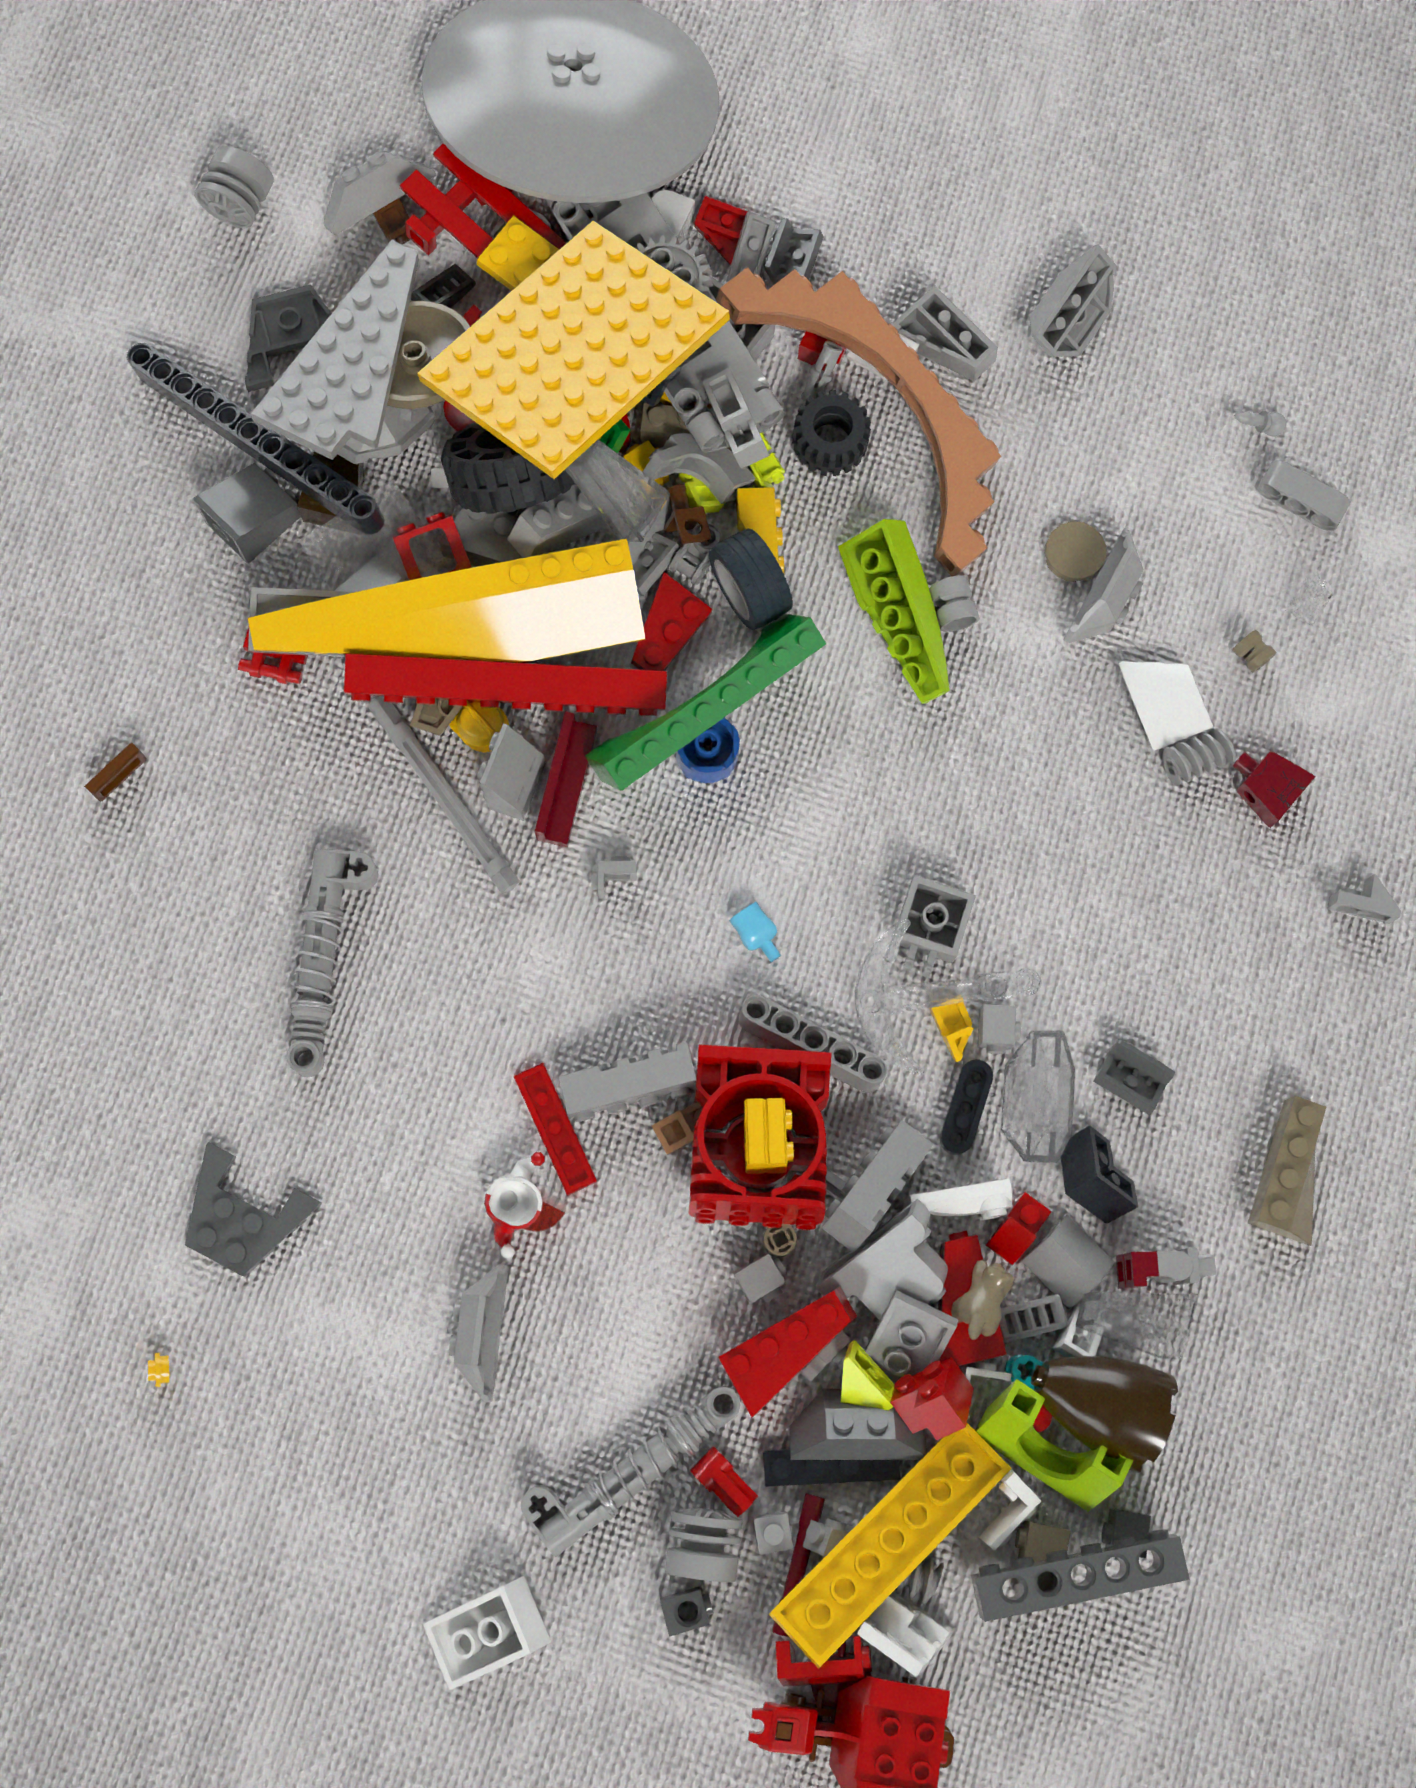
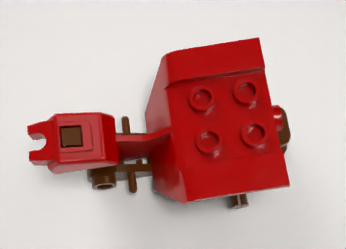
M869 1676L839 1691L837 1708L823 1706L825 1694L823 1689L818 1690L816 1704L807 1703L806 1696L786 1693L785 1699L781 1700V1704L764 1702L763 1708H752L751 1718L761 1720L764 1723V1727L759 1732L749 1731L748 1741L758 1744L759 1748L769 1752L809 1755L810 1762H814L816 1759L817 1745L831 1746L829 1766L841 1788H937L940 1768L948 1767L953 1757L954 1737L949 1728L945 1726L950 1690L917 1685V1679L914 1677H910L909 1680L908 1676H902V1682ZM817 1715L822 1716L824 1721H827L828 1716H831L830 1723L817 1721Z

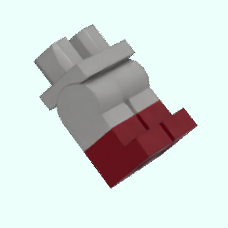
M1186 1248L1177 1251L1129 1252L1116 1255L1118 1289L1147 1286V1279H1154L1159 1283L1174 1282V1285H1185L1200 1282V1277L1216 1275L1215 1256L1198 1255L1197 1248Z

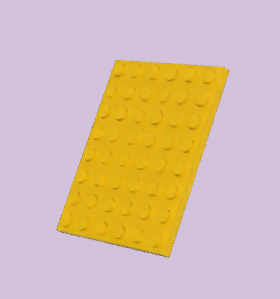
M592 221L417 374L420 382L551 478L555 479L730 320L729 310L595 221Z

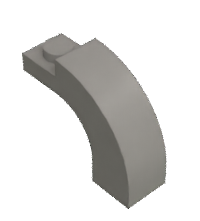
M687 433L671 435L663 447L658 448L650 455V461L643 470L649 481L673 473L691 475L702 481L721 504L735 500L737 488H749L756 479L748 467L740 468L732 451L724 448L712 452H702L693 436Z

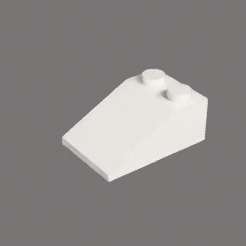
M524 1576L423 1623L449 1691L551 1643Z

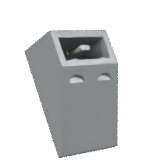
M503 723L500 733L495 732L489 745V750L492 751L488 762H482L477 779L481 780L480 788L483 791V797L488 809L524 821L546 765L545 758L533 745L509 725Z

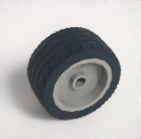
M748 528L740 531L709 550L710 564L721 591L735 614L750 630L761 628L792 609V594L784 573L767 544L753 529Z

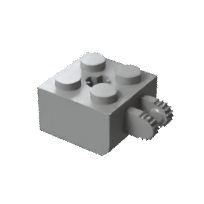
M914 875L891 941L893 944L909 949L902 970L910 972L915 963L916 952L928 955L922 968V976L926 978L930 977L936 958L950 963L955 960L976 895ZM933 914L937 916L936 921H940V923L933 925L927 918Z

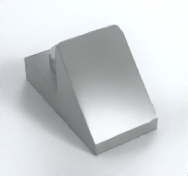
M1375 874L1365 880L1362 895L1360 891L1355 889H1341L1329 897L1327 907L1328 910L1387 924L1392 923L1401 916V910Z

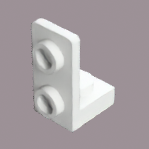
M1012 1470L1000 1480L1002 1484L998 1487L1012 1502L979 1537L992 1550L1005 1545L1011 1539L1016 1527L1021 1522L1031 1518L1036 1511V1506L1041 1502L1037 1495Z

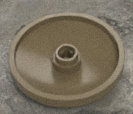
M410 301L387 406L415 409L431 406L445 400L420 382L417 373L470 328L467 321L455 310L435 302Z

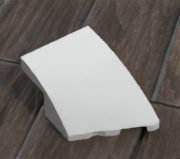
M1127 660L1118 662L1153 751L1213 728L1188 664L1130 662Z
M892 1592L875 1610L872 1617L862 1624L857 1635L917 1677L938 1654L953 1633L954 1628L948 1624L941 1626L926 1611Z

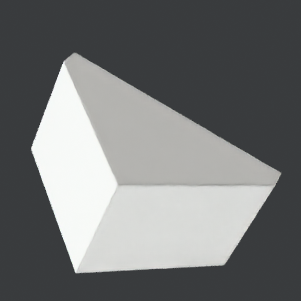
M1077 1304L1067 1320L1068 1327L1062 1329L1052 1349L1065 1357L1095 1356L1107 1321L1082 1305Z

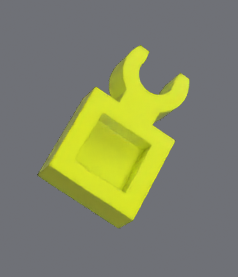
M678 473L681 481L685 483L690 508L704 507L705 513H715L721 510L724 504L717 500L702 481L691 475Z

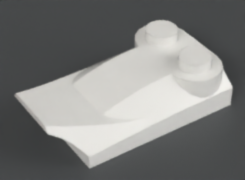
M1009 1178L914 1194L904 1199L903 1204L904 1208H906L918 1199L932 1215L967 1216L981 1214L982 1220H988L1007 1214L1006 1209L1012 1207V1188Z

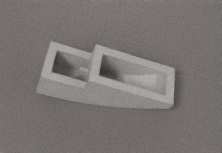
M730 367L701 381L740 468L743 469L770 456Z

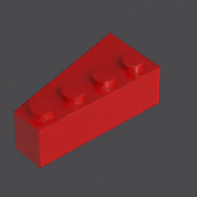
M841 1287L836 1288L718 1357L751 1418L759 1413L857 1317Z

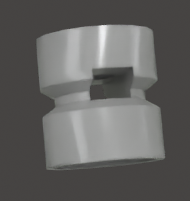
M966 576L948 577L936 582L929 588L934 607L939 608L936 614L941 631H959L979 621L980 618L975 601L969 599L972 596V591Z

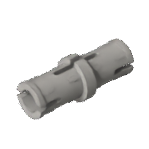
M825 341L816 364H813L809 370L811 376L801 395L802 400L805 402L810 396L816 399V394L824 391L827 382L832 381L834 376L832 371L843 350L838 344ZM826 363L827 366H826V368H825V370H824V372H823V375H822V377H821L819 383H816V381H817V379H818V377H819V375H820V372H821V370H822L824 364Z

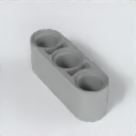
M1274 460L1270 464L1257 488L1258 492L1266 499L1326 531L1336 530L1351 503L1349 498L1343 493L1281 460Z

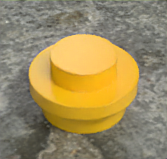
M159 1352L154 1353V1360H148V1381H155V1387H161V1383H169L170 1380L169 1355L160 1356Z

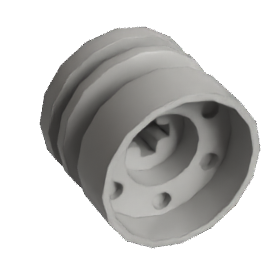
M222 145L216 149L208 166L209 172L203 174L201 183L198 184L194 196L197 202L215 218L238 228H248L252 226L256 214L259 213L260 202L266 199L273 185L274 177L265 164L253 155L233 146Z
M690 1508L683 1511H672L671 1521L684 1523L686 1526L685 1529L670 1528L669 1535L684 1540L683 1547L668 1548L665 1573L698 1580L735 1582L737 1579L739 1557L724 1552V1546L740 1544L741 1537L726 1534V1529H742L743 1520L726 1514L723 1511Z

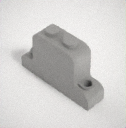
M916 1199L869 1235L854 1253L852 1251L847 1252L826 1268L820 1276L816 1289L824 1296L841 1287L847 1298L852 1295L857 1296L879 1320H881L896 1290L925 1304L928 1302L931 1304L936 1303L946 1292L943 1286L948 1267L945 1261L924 1241L931 1233V1230L927 1227L930 1220L929 1210Z

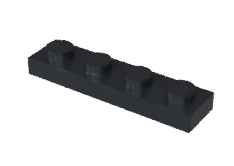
M790 1450L763 1451L765 1487L901 1480L899 1460H790Z

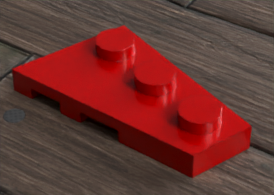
M664 572L644 625L645 640L638 641L631 664L639 670L665 671L712 614L713 609Z

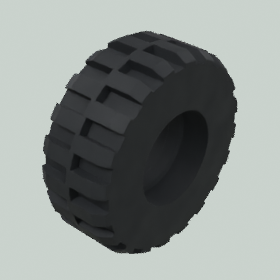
M475 422L453 434V437L446 441L441 454V462L452 498L466 510L470 509L475 513L486 512L487 514L504 511L512 512L517 509L537 506L536 504L544 501L548 502L559 494L566 493L573 485H576L580 481L581 476H583L587 464L584 452L553 479Z

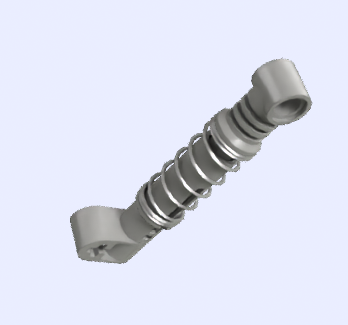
M317 849L314 852L308 905L303 909L301 918L306 922L305 933L299 935L304 938L303 950L297 952L302 955L301 966L295 969L297 972H300L298 985L293 986L294 989H298L297 993L303 996L299 1000L291 1002V1014L294 1016V1022L298 1024H293V1030L297 1032H292V1038L296 1040H291V1046L286 1054L289 1066L303 1077H313L319 1074L325 1063L323 1055L324 1044L320 1041L325 1039V1036L321 1033H325L326 1028L322 1025H326L333 1012V1006L330 1003L334 1001V998L330 995V988L336 984L335 979L332 977L333 970L338 967V963L334 960V955L340 950V946L336 943V938L342 933L339 925L343 924L344 919L343 912L340 909L342 889L368 890L377 883L379 877L378 869L372 858L363 852ZM347 861L353 870H348L347 879H344L345 862ZM361 866H364L367 871H362L361 876L357 877L354 871H360ZM327 997H330V998H331V1000L328 1001V1002H325V1001L323 1000L324 998H327ZM306 1051L312 1052V1062L307 1066H299V1056Z
M726 1386L717 1387L700 1400L702 1403L700 1406L697 1403L693 1405L694 1411H691L689 1408L686 1411L688 1413L686 1417L682 1414L680 1416L673 1415L670 1419L668 1418V1421H665L667 1430L658 1426V1433L650 1440L643 1438V1445L636 1451L629 1449V1456L621 1462L614 1461V1468L606 1474L599 1472V1479L592 1478V1480H589L584 1486V1491L565 1506L551 1488L544 1485L530 1488L521 1501L523 1515L552 1555L557 1557L604 1519L611 1520L619 1514L618 1508L627 1501L633 1503L632 1497L642 1489L648 1492L647 1485L656 1478L663 1480L662 1473L671 1466L678 1468L677 1462L679 1458L676 1453H686L690 1457H692V1454L695 1455L699 1451L700 1444L703 1442L701 1437L705 1436L707 1439L710 1437L708 1434L710 1430L712 1433H715V1426L718 1425L721 1428L738 1414L740 1409L738 1394L732 1388ZM720 1394H727L733 1400V1407L728 1413H718L714 1408V1399ZM661 1430L666 1434L665 1437H663ZM534 1495L537 1498L544 1496L548 1502L544 1505L546 1511L554 1505L559 1509V1512L541 1526L536 1520L542 1516L543 1511L541 1509L534 1511L531 1507L534 1503L532 1497Z

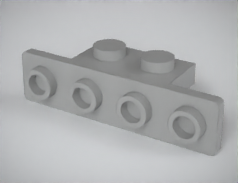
M664 497L652 508L650 513L627 539L637 593L642 596L669 566L680 549L676 542L663 536L666 533L664 527L673 513L670 501Z

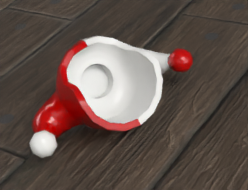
M535 1152L532 1156L517 1161L511 1174L494 1181L485 1194L484 1204L486 1212L494 1222V1239L501 1248L502 1257L506 1259L513 1257L515 1254V1249L511 1245L514 1230L529 1227L537 1220L541 1213L542 1198L540 1191L530 1181L536 1166H541L545 1162V1156L542 1152Z

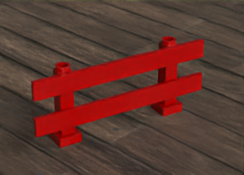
M444 143L433 152V156L459 179L445 195L417 169L399 185L404 193L427 212L420 219L413 214L405 222L406 236L428 256L437 248L436 237L444 229L477 259L494 240L463 212L477 196L507 223L515 216L559 250L566 244L559 235L506 187L485 178L468 167Z

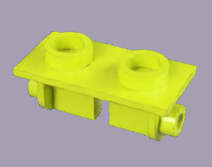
M760 433L766 449L769 451L772 448L764 433ZM773 452L769 454L770 456L750 465L752 468L751 473L756 478L754 482L758 487H773L772 482L778 484L785 479L783 475L785 470Z

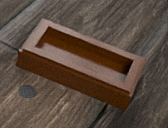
M131 742L84 787L101 802L140 767L147 758Z

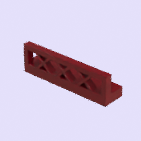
M565 711L535 827L537 841L567 848L589 766L585 755L593 750L598 730L596 725L576 721L575 713Z

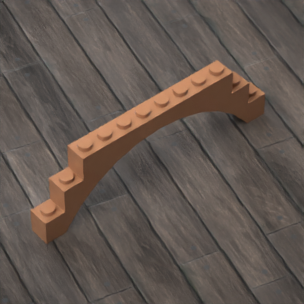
M747 267L719 289L716 301L729 310L730 319L735 324L780 325L814 333L844 346L870 363L899 391L918 418L932 449L939 478L941 517L934 557L951 577L959 575L977 560L988 547L985 545V540L980 532L972 529L970 525L985 514L995 502L989 489L985 485L979 484L977 480L992 469L1002 456L999 454L995 443L990 439H986L979 431L976 421L961 410L957 399L942 388L935 373L927 370L919 361L916 351L911 347H907L900 339L897 329L881 317L879 309L872 301H868L863 296L856 281L850 277L848 278L841 271L814 292L811 282L794 269L767 290L763 279L758 274H753Z

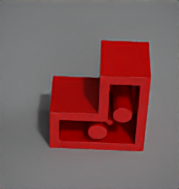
M950 1357L942 1362L934 1361L930 1363L923 1371L917 1374H907L901 1377L894 1385L890 1403L912 1434L928 1428L934 1438L939 1440L966 1427L974 1388L953 1358Z

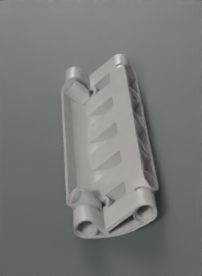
M647 193L622 200L599 203H574L545 199L569 240L575 237L592 221H595L637 250L638 243L642 244L645 248L648 247L649 238H652L654 243L658 244L661 235H664L667 243H670L674 237L671 229ZM575 213L572 218L567 219L570 214ZM669 262L662 263L661 266L664 267ZM729 321L679 365L681 368L679 375L669 382L664 390L702 452H712L730 447L713 407L711 409L707 407L711 402L701 382L729 367L759 433L777 424L785 415L782 406L769 389L768 381ZM697 402L692 410L685 411L689 403Z

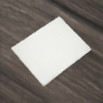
M443 468L431 469L432 488H449Z

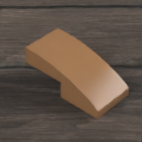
M698 1101L652 1125L667 1155L693 1142L696 1121L703 1109Z

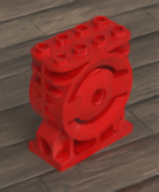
M699 1044L695 1099L703 1109L696 1121L693 1135L688 1213L695 1218V1222L712 1224L715 1220H725L734 1226H746L749 1222H758L768 1228L782 1227V1224L796 1225V1228L801 1230H813L816 1228V1225L823 1222L826 1213L827 1145L825 1125L821 1111L826 1108L829 1098L832 1052ZM767 1098L785 1099V1110H792V1130L798 1136L809 1138L793 1137L792 1132L786 1130L787 1142H793L794 1150L793 1162H788L786 1172L745 1173L744 1116L733 1122L726 1133H713L709 1131H722L729 1122L744 1115L743 1108L746 1099L766 1100ZM715 1166H724L730 1177L741 1185L730 1181ZM791 1170L804 1172L802 1175L795 1174L785 1185L772 1189L769 1192L756 1193L746 1191L747 1186L752 1188L775 1186L783 1181Z

